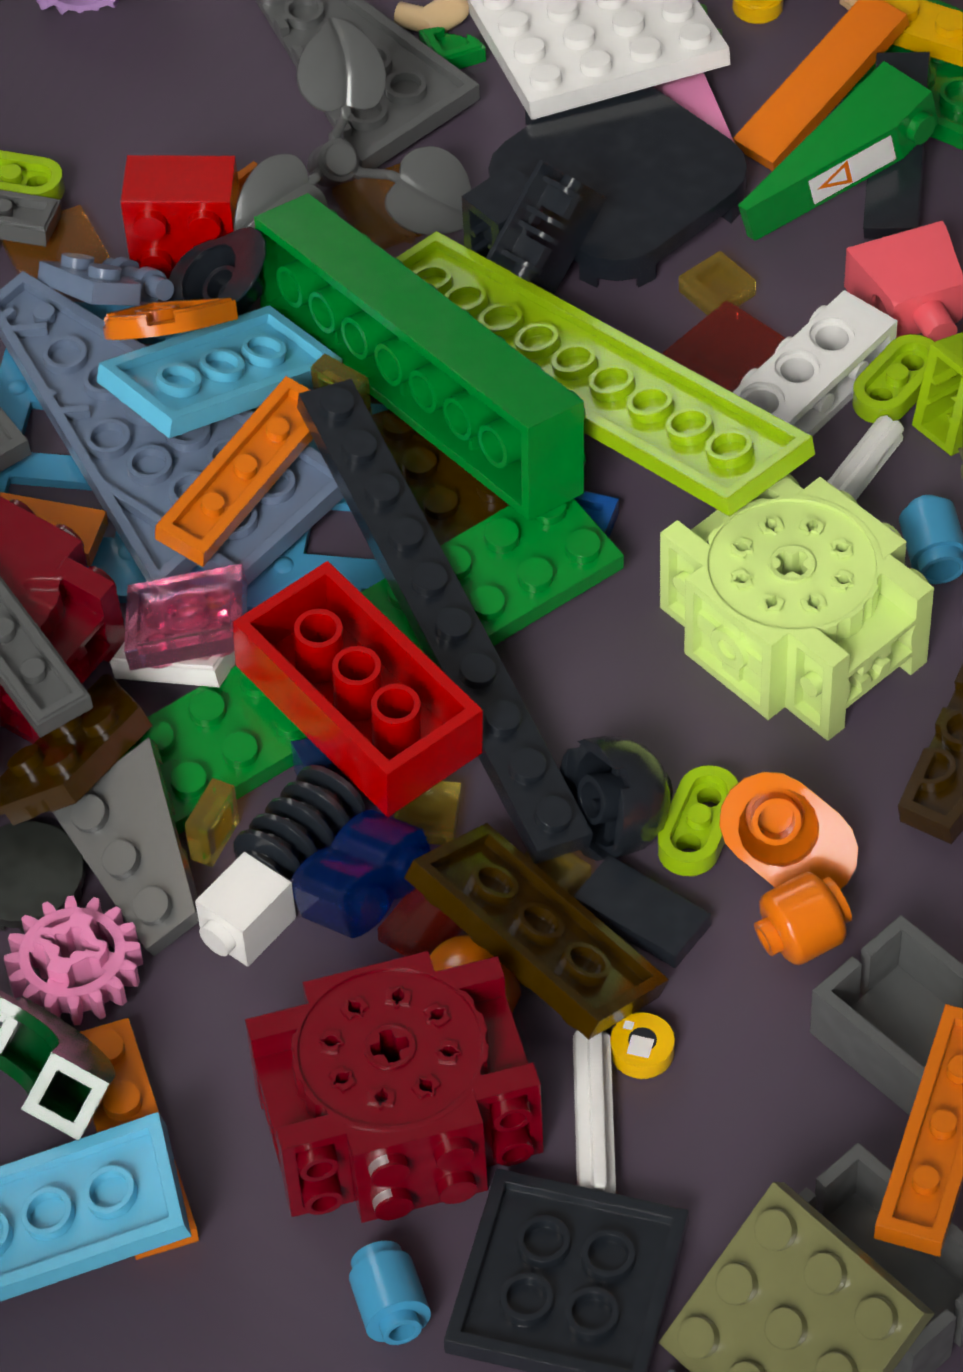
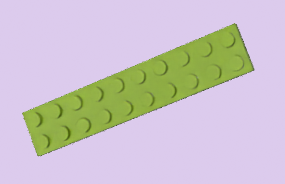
M437 231L396 257L424 281L435 286L441 294L461 309L468 311L473 318L490 331L504 338L510 346L530 361L537 363L551 377L567 389L574 391L584 401L586 412L584 433L729 517L815 455L813 437Z

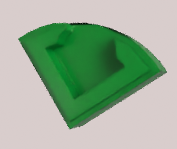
M442 27L419 30V40L458 69L486 62L485 46L472 35L467 34V38L455 34L445 33V28Z

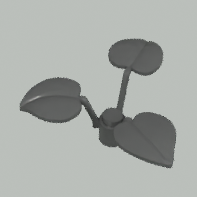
M328 18L304 47L298 60L296 79L301 95L314 108L324 112L340 108V115L334 129L328 134L329 141L315 148L310 153L307 161L308 173L303 162L292 154H277L260 162L246 179L239 194L234 214V231L248 227L255 229V216L307 193L328 208L325 195L314 185L317 183L323 187H333L351 177L358 180L370 178L395 182L386 194L385 209L392 220L407 231L421 235H431L437 231L445 235L463 229L461 196L469 192L471 186L461 162L447 150L434 146L414 149L402 159L399 173L388 169L362 168L359 166L357 150L351 143L342 139V133L350 118V108L368 110L379 103L385 89L386 72L379 52L361 30L342 19Z

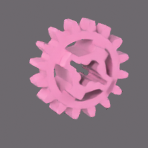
M67 896L65 909L56 911L54 906L47 901L42 904L44 917L37 920L28 915H24L21 918L25 934H10L8 942L11 953L4 955V963L14 998L23 996L44 1007L45 1010L59 1018L62 1013H70L73 1024L80 1025L83 1019V1012L92 1010L94 1015L101 1020L106 1017L104 1006L106 1002L110 1000L115 1004L123 1006L127 1002L124 986L138 987L140 979L137 967L143 965L141 946L138 942L134 923L123 922L122 912L119 907L115 906L103 914L99 898L93 897L88 902L86 908H80L77 906L74 896ZM108 943L114 949L115 952L109 951ZM33 968L39 969L41 978L36 975Z

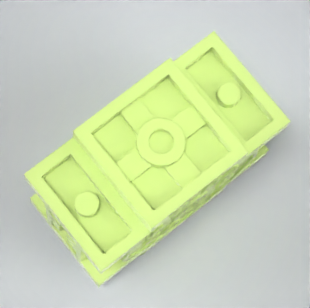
M788 474L730 517L717 510L691 530L676 520L660 532V608L685 627L684 653L767 720L771 719L783 708H787L827 741L845 728L846 708L890 673L901 667L908 674L912 675L927 663L934 587L929 584L925 576L918 570L905 566L907 541L901 537L893 526L880 522L860 507L849 493L842 490L839 491L822 477L817 478L803 489L796 479Z

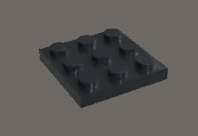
M496 1168L444 1337L445 1353L526 1372H649L689 1224V1210Z

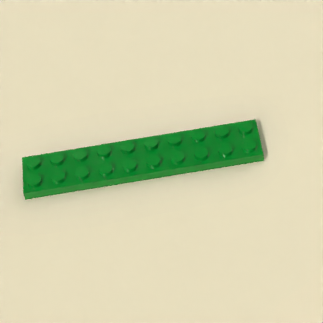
M575 499L530 521L511 506H507L441 545L446 558L493 646L624 568V554ZM386 578L361 592L424 653ZM234 666L220 687L200 686L147 717L153 726L122 757L148 737L158 745L163 763L160 765L166 790L172 797L176 812L173 817L179 835L294 766L291 741L307 739L308 737L237 666Z

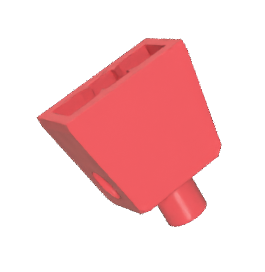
M943 220L846 248L845 289L850 294L898 321L896 338L909 334H922L936 342L957 334L955 323H958L963 318V273Z

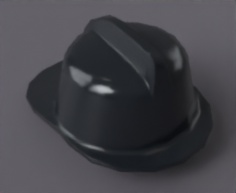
M252 227L242 228L217 239L208 240L194 246L180 258L170 274L169 280L174 285V293L167 301L231 298L236 300L238 316L245 314L262 295L263 282L259 278V274L266 257V241L262 232Z

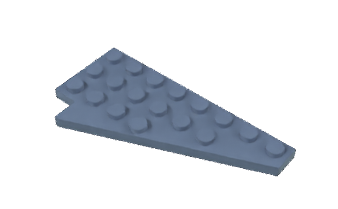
M22 271L0 289V338L102 508L107 512L108 518L154 594L161 598L198 564L155 540V525L254 412L248 410L169 439L96 382L100 362L147 346L135 339H105L103 326H105L104 320ZM307 445L202 568L241 592L344 497L321 453Z

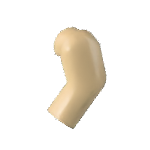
M433 0L423 7L400 1L395 9L394 22L402 28L417 32L422 29L442 27L445 28V33H447L469 15V4L467 0Z

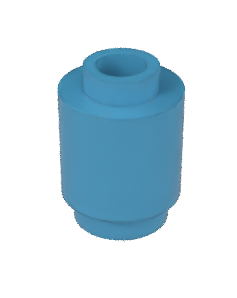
M923 495L912 500L899 516V525L903 539L907 541L906 550L911 567L922 573L929 584L947 583L958 578L963 573V532L954 503L949 499L935 495Z
M378 1241L364 1246L351 1259L352 1270L349 1274V1282L366 1333L371 1339L390 1345H401L410 1342L420 1334L431 1317V1311L412 1257L402 1251L401 1246L393 1241Z

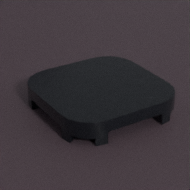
M654 87L540 117L506 140L493 153L488 167L489 178L510 164L530 178L539 160H542L607 197L573 259L579 264V280L596 288L599 286L600 279L611 281L636 279L638 288L655 280L656 264L719 217L732 224L740 215L738 205L744 200L747 188V164L743 151L731 139Z

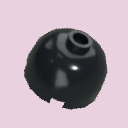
M600 736L577 741L581 745L566 751L562 759L560 772L593 832L590 847L580 851L586 857L595 861L608 859L609 855L618 858L645 849L658 837V833L664 829L670 809V802L673 797L672 783L662 764L647 746L622 736Z

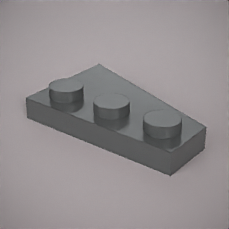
M148 737L118 760L76 804L53 811V814L114 904L121 909L127 923H134L137 937L144 948L153 956H156L199 923L195 903L198 895L186 851L181 847L173 815L176 812L171 794L166 790L160 765L163 763L159 748Z

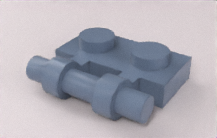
M62 253L61 261L39 262L38 280L89 304L139 306L140 302L166 301L174 293L173 283L166 278L163 272L148 266L139 268V264L136 261L125 257L108 258L102 264L94 263V257L89 255Z

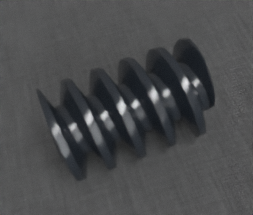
M306 766L299 772L296 781L290 782L284 787L280 797L274 798L265 808V813L257 815L250 823L249 829L241 831L233 841V852L236 859L243 852H246L292 882V884H299L305 877L302 865L308 868H315L321 860L318 849L331 851L336 845L333 833L346 835L352 828L349 817L362 819L365 814V804L359 792L336 772L322 766Z

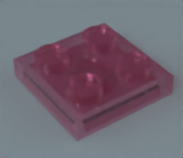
M242 563L128 585L124 653L130 671L148 667L160 669L168 667L175 662L207 656L223 657L235 651L233 621L247 613V579Z

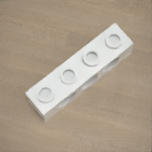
M844 290L827 306H820L811 316L809 323L796 335L786 337L779 344L774 355L760 368L751 369L744 376L739 387L732 393L813 436L853 398V385L856 378L891 341L896 339L898 321Z

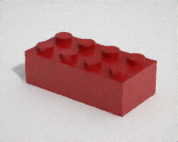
M329 561L321 564L233 621L236 666L387 817H390L482 754L483 710Z

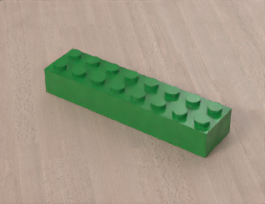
M309 193L254 217L255 229L262 232L266 241V257L259 274V278L263 282V291L260 296L261 308L270 305L341 357V372L528 521L584 494V466L586 463L584 453V420L586 412L584 401L574 391L567 389L546 373L537 363L530 361L510 346L504 338L494 334L473 318L468 311L461 309L441 294L435 286L424 281L408 269L399 259L392 257L371 241L366 234L359 232L339 217L334 210L327 208Z

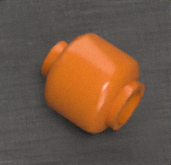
M804 872L761 896L759 907L762 919L754 923V928L762 946L770 956L781 953L792 964L802 965L845 941L847 936L846 923L852 921V914L843 893L833 879L827 877L822 880L811 872Z

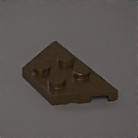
M103 674L87 690L91 697L92 709L39 738L34 744L20 749L8 760L7 766L9 768L0 776V815L6 814L12 825L33 819L47 811L53 812L76 804L153 726L141 707L110 674Z

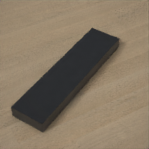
M930 52L877 53L876 68L885 61L929 89ZM925 142L921 145H916L899 162L867 179L863 222L864 239H879L919 227Z

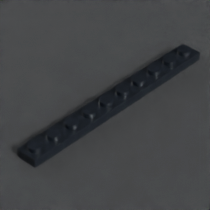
M352 379L299 393L297 409L425 655L483 710L482 754L478 757L533 863L538 864L590 847L593 836L591 828Z

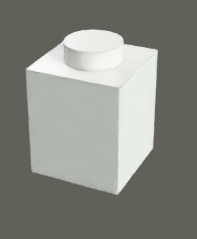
M243 852L195 900L200 926L199 933L204 943L220 956H227L229 954L247 967L296 919L292 882L246 852Z

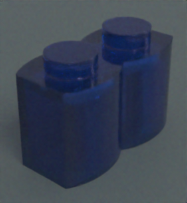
M373 809L366 810L353 817L339 831L331 847L321 849L307 858L291 878L290 882H292L294 900L301 916L350 938H356L369 932L383 919L394 899L402 898L416 889L404 877L414 859L431 851L423 829L391 816L387 817L385 814Z

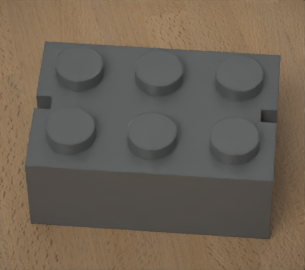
M900 915L861 949L860 962L852 956L812 990L810 1033L910 1116L945 1004L963 1008V964Z
M857 1143L816 1178L815 1194L806 1187L799 1195L935 1313L893 1370V1372H935L951 1357L953 1342L960 1348L963 1346V1232L951 1222L941 1257L874 1239L875 1223L892 1171L861 1144Z

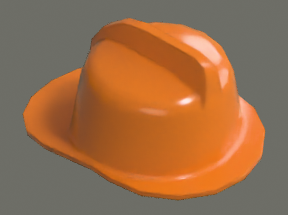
M761 772L745 777L730 789L721 805L719 826L725 844L740 860L751 867L772 886L777 887L804 872H811L822 880L830 877L839 889L848 884L857 867L858 845L853 829L839 812L802 782L784 773Z

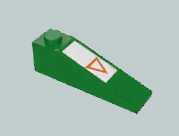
M883 61L738 205L747 236L754 241L764 237L899 162L916 145L926 142L939 123L932 91Z

